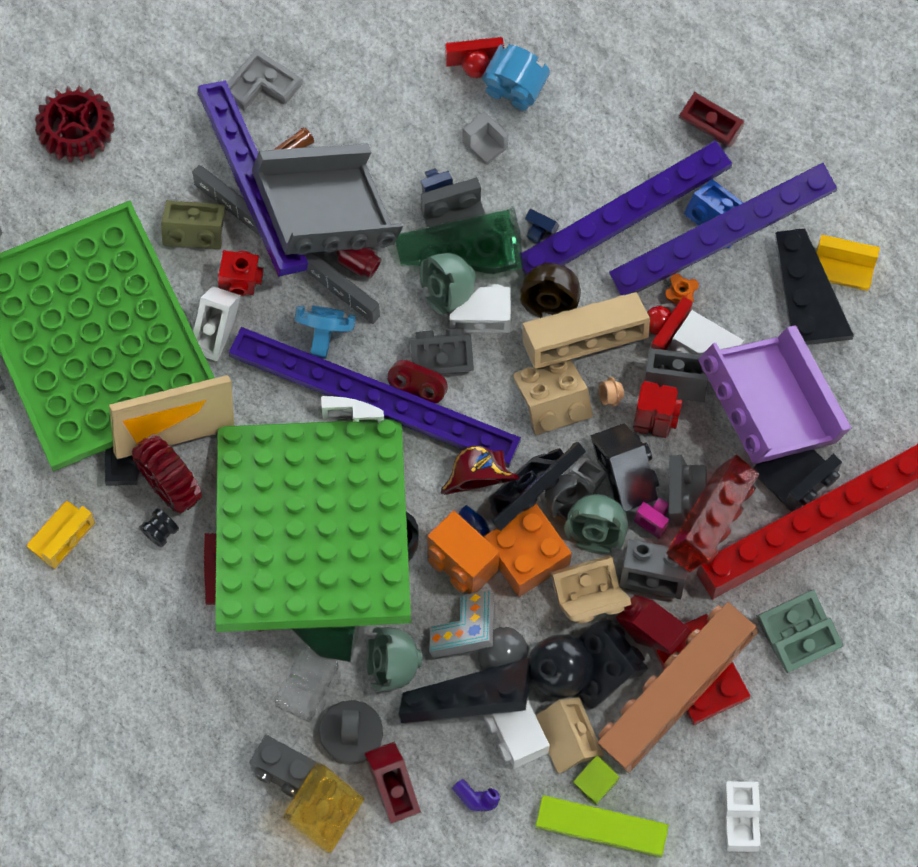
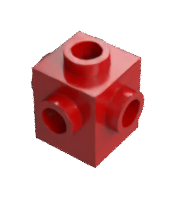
M223 250L218 275V288L241 296L254 295L256 285H262L264 267H259V255L243 250L237 252Z

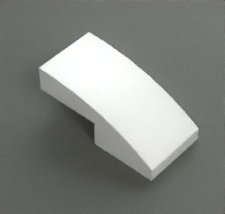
M321 396L323 419L353 418V422L377 420L378 423L384 421V411L366 402L344 397Z
M726 781L727 851L759 852L761 844L758 782Z

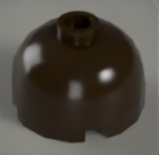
M542 263L535 266L525 276L520 290L521 304L528 312L539 318H542V313L554 315L562 311L576 309L581 297V288L577 276L572 270L558 263Z

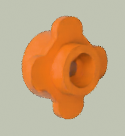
M680 274L672 275L670 278L671 285L665 291V297L669 301L678 304L684 296L691 300L693 304L694 291L699 288L698 281L696 279L688 280L682 278ZM684 288L685 291L681 292L679 289Z

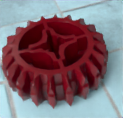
M78 85L76 91H71V88L67 86L65 93L61 94L58 90H55V98L46 96V105H39V114L35 115V131L39 136L40 144L45 146L49 155L55 153L59 161L66 155L67 160L71 163L74 157H79V160L83 162L84 156L88 154L95 158L96 149L104 152V143H111V133L115 131L113 123L115 118L111 112L110 104L107 101L104 102V98L100 93L95 95L91 87L86 92H83L82 87ZM96 116L98 118L97 124L93 130H90L89 124L92 122L91 119ZM57 118H60L59 129L54 133L52 131L53 124Z
M152 434L148 438L145 437L133 448L132 457L137 468L154 492L160 497L161 501H164L172 511L182 514L184 511L195 506L197 501L202 498L200 486L186 466V463L161 437Z

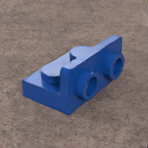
M711 179L693 194L684 211V215L699 226L743 202Z

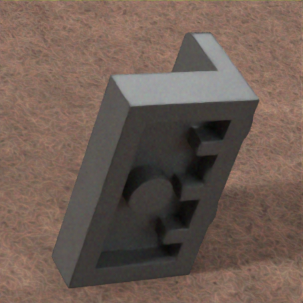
M478 177L421 194V212L430 234H436L485 219L486 213L481 203V185Z
M464 328L446 329V335L434 336V331L415 332L416 337L410 338L413 363L439 374L474 371L471 334L464 333Z
M669 455V515L676 526L705 525L707 523V468L705 465H687L682 455Z

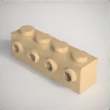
M637 292L620 295L613 299L591 303L587 306L562 311L558 314L523 323V344L534 368L537 369L649 338L650 317Z

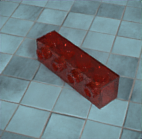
M737 454L719 466L666 553L689 573L703 563L706 565L710 564L719 552L716 547L731 532L729 525L743 512L744 508L741 506L743 501H746L754 493L756 487L753 484L758 478L759 473Z

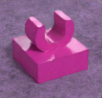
M661 498L656 501L653 507L643 502L636 511L634 522L660 539L668 526L669 519L665 515L668 512L669 503Z

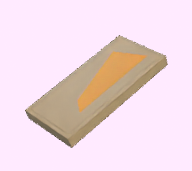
M226 375L110 404L112 440L116 458L131 456L133 448L145 437L148 438L152 434L161 437L170 446L217 434L218 428L234 426L232 382L229 376Z

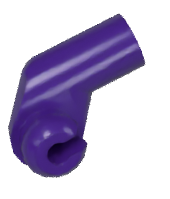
M461 779L452 787L454 793L472 811H491L498 806L500 801V794L496 789L489 788L488 791H474L464 779Z

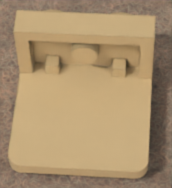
M571 359L537 369L527 367L514 373V382L528 406L531 427L535 435L593 417L588 388Z
M610 555L550 572L558 606L570 621L586 623L592 621L594 616L605 612L608 615L624 611V607L631 604L630 597L619 587L613 558Z

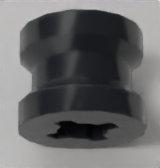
M158 508L153 511L152 518L148 522H143L139 526L143 534L161 548L167 543L166 538L179 530L177 524Z

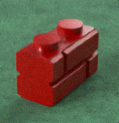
M644 381L641 384L633 423L634 431L643 434L651 432L653 436L666 438L669 436L670 428H677L682 400L677 399V387L667 385L659 387L657 383Z

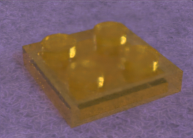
M316 762L282 818L321 850L331 854L363 803L364 798L325 765Z

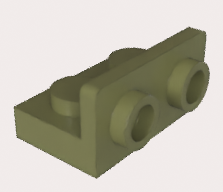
M166 200L161 220L162 244L175 247L221 249L222 229L226 214L225 204Z

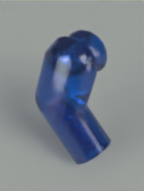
M465 505L458 514L483 537L490 533L485 518L468 505Z

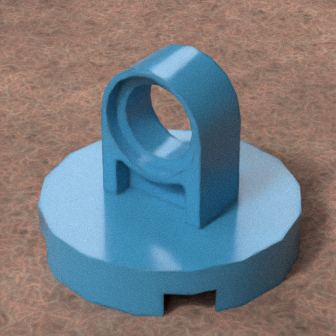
M304 305L296 307L294 319L300 324L315 328L311 354L326 359L331 331L354 330L355 315L351 314L348 318H345V311L322 306H312L311 311H305Z

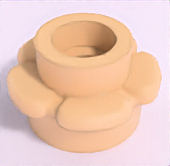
M609 377L607 381H601L599 384V397L603 405L617 406L624 397L623 386L620 382L615 381L614 377Z

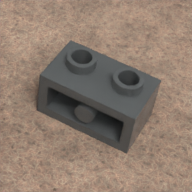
M650 348L645 381L657 383L659 387L662 385L677 387V399L705 403L708 378L698 361L701 355Z
M629 539L619 587L681 599L691 551Z
M265 734L249 761L253 776L264 783L270 784L272 782L282 787L281 791L294 799L300 797L308 801L323 775L322 764Z

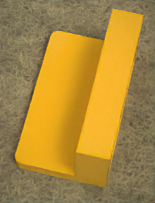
M821 234L816 253L829 282L864 291L870 289L880 247Z
M65 501L27 544L28 549L53 569H56L95 524L92 513L83 506L78 509L69 501Z

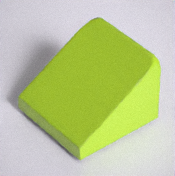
M596 755L573 783L597 805L619 782L620 777Z

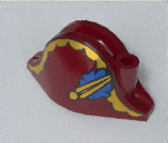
M470 446L457 455L452 473L448 481L441 488V494L448 495L519 480L517 474L506 469L504 451H492L482 446Z

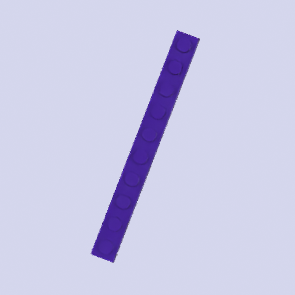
M244 327L240 328L229 350V357L326 396L344 397L366 402L383 410L384 419L398 421L404 427L464 450L470 446H482L492 451L502 450L504 451L505 467L507 468L510 467L521 442V437Z

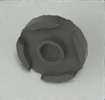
M357 700L341 701L330 707L323 716L319 728L321 744L326 752L336 762L347 765L362 764L367 761L364 753L379 748L383 739L382 721L376 710L367 703Z

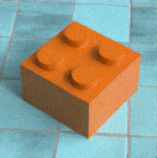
M537 504L517 515L501 531L496 528L484 536L500 552L498 569L518 597L550 578V572L566 568L571 562L572 552Z
M454 510L427 536L428 562L436 571L440 573L444 571L451 577L450 582L459 592L464 593L466 591L468 594L478 592L498 572L500 552Z

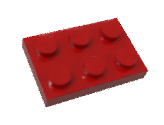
M707 614L685 623L691 632L672 654L674 652L680 654L688 645L685 642L689 635L697 628L702 630L709 622ZM653 648L665 670L664 664L672 654ZM733 661L686 711L693 726L750 699L751 695Z

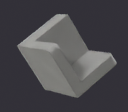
M484 111L463 128V143L487 165L508 148V134Z

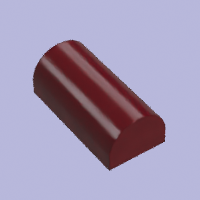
M696 92L692 94L679 114V119L729 148L734 144L744 126L743 119Z

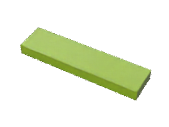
M543 795L535 828L662 858L669 824Z

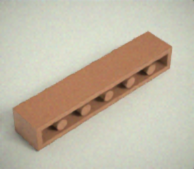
M729 602L723 607L718 605L707 617L709 622L702 630L698 628L694 630L687 638L685 643L688 645L681 653L674 652L664 664L666 669L658 677L653 675L642 688L643 694L637 700L631 699L626 703L620 712L622 716L615 724L612 722L608 723L600 732L599 737L601 739L597 743L626 772L630 773L758 634L757 626Z

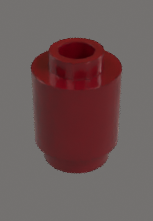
M370 247L359 250L345 249L336 251V255L339 256L337 263L361 278L366 276L370 279L382 261V258L377 256V252Z

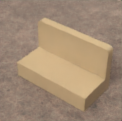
M580 698L560 699L535 715L550 745L549 754L557 773H564L578 763L590 762L596 755L600 758L604 756Z

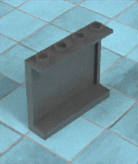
M368 143L259 151L252 168V173L285 255H303L311 252H333L345 249L359 250L367 247H388L395 244L403 225L402 223L391 224L366 165L372 153Z

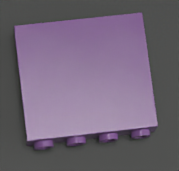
M796 325L787 327L776 338L720 350L717 343H713L698 359L753 464L835 444L852 429Z

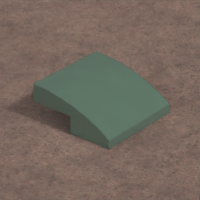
M810 590L756 615L768 642L787 673L844 647L832 619L827 618L815 590Z

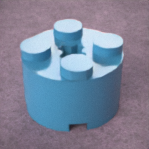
M502 44L498 46L482 79L487 85L485 91L488 95L495 99H501V97L509 99L514 107L527 111L528 107L535 103L550 75V69L546 64H544L543 68L537 64L538 57L528 50L511 44L506 49H503Z

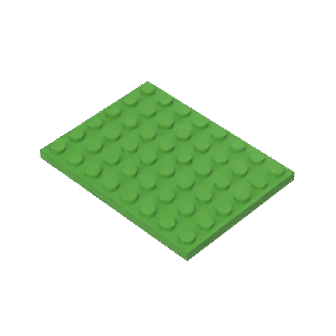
M130 200L0 253V353L53 472L113 447L110 404L215 378Z
M384 419V421L379 423L377 420H359V422H308L239 425L218 428L216 632L411 623L402 423L392 419Z

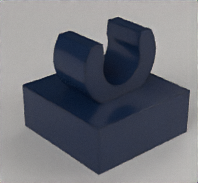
M436 168L425 171L427 178L420 180L423 193L453 184L449 171L439 174Z
M531 208L525 217V220L532 224L526 237L537 244L542 241L545 231L554 235L560 226L557 221Z

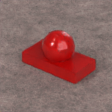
M503 37L446 43V67L462 65L466 75L471 78H481L498 46L503 44L504 49Z
M683 296L672 313L663 306H655L647 311L650 317L649 332L657 335L652 341V349H668L673 337L692 310L693 304L691 300Z

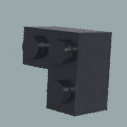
M623 423L590 435L597 462L608 475L613 498L625 511L641 506L643 502L647 504L658 499L656 487H659V481L655 471L650 469L649 461L652 460V454L648 444L641 442L636 431L632 432Z

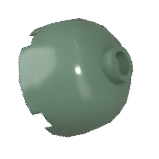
M442 253L432 255L421 262L419 271L422 288H428L431 296L426 297L435 312L440 315L452 313L456 308L469 300L474 292L476 275L473 268L464 259L456 254Z
M598 494L584 496L575 502L568 513L564 525L566 537L569 539L571 535L577 540V547L597 554H608L612 548L617 546L618 550L622 548L628 530L627 516L623 507L614 499Z
M374 628L372 632L377 634L375 639L368 640L366 654L368 675L374 673L376 683H371V686L376 691H390L403 688L411 682L416 675L417 668H420L422 665L421 650L417 649L412 637L399 628Z

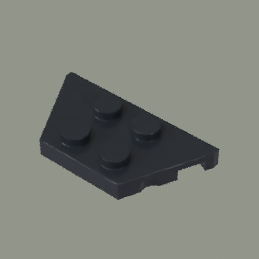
M576 442L565 453L558 448L547 454L531 458L515 473L518 475L519 480L506 482L489 497L491 504L490 511L494 515L491 521L496 528L501 531L518 514L533 507L537 502V497L544 490L547 491L553 488L559 482L558 477L586 452L582 445Z

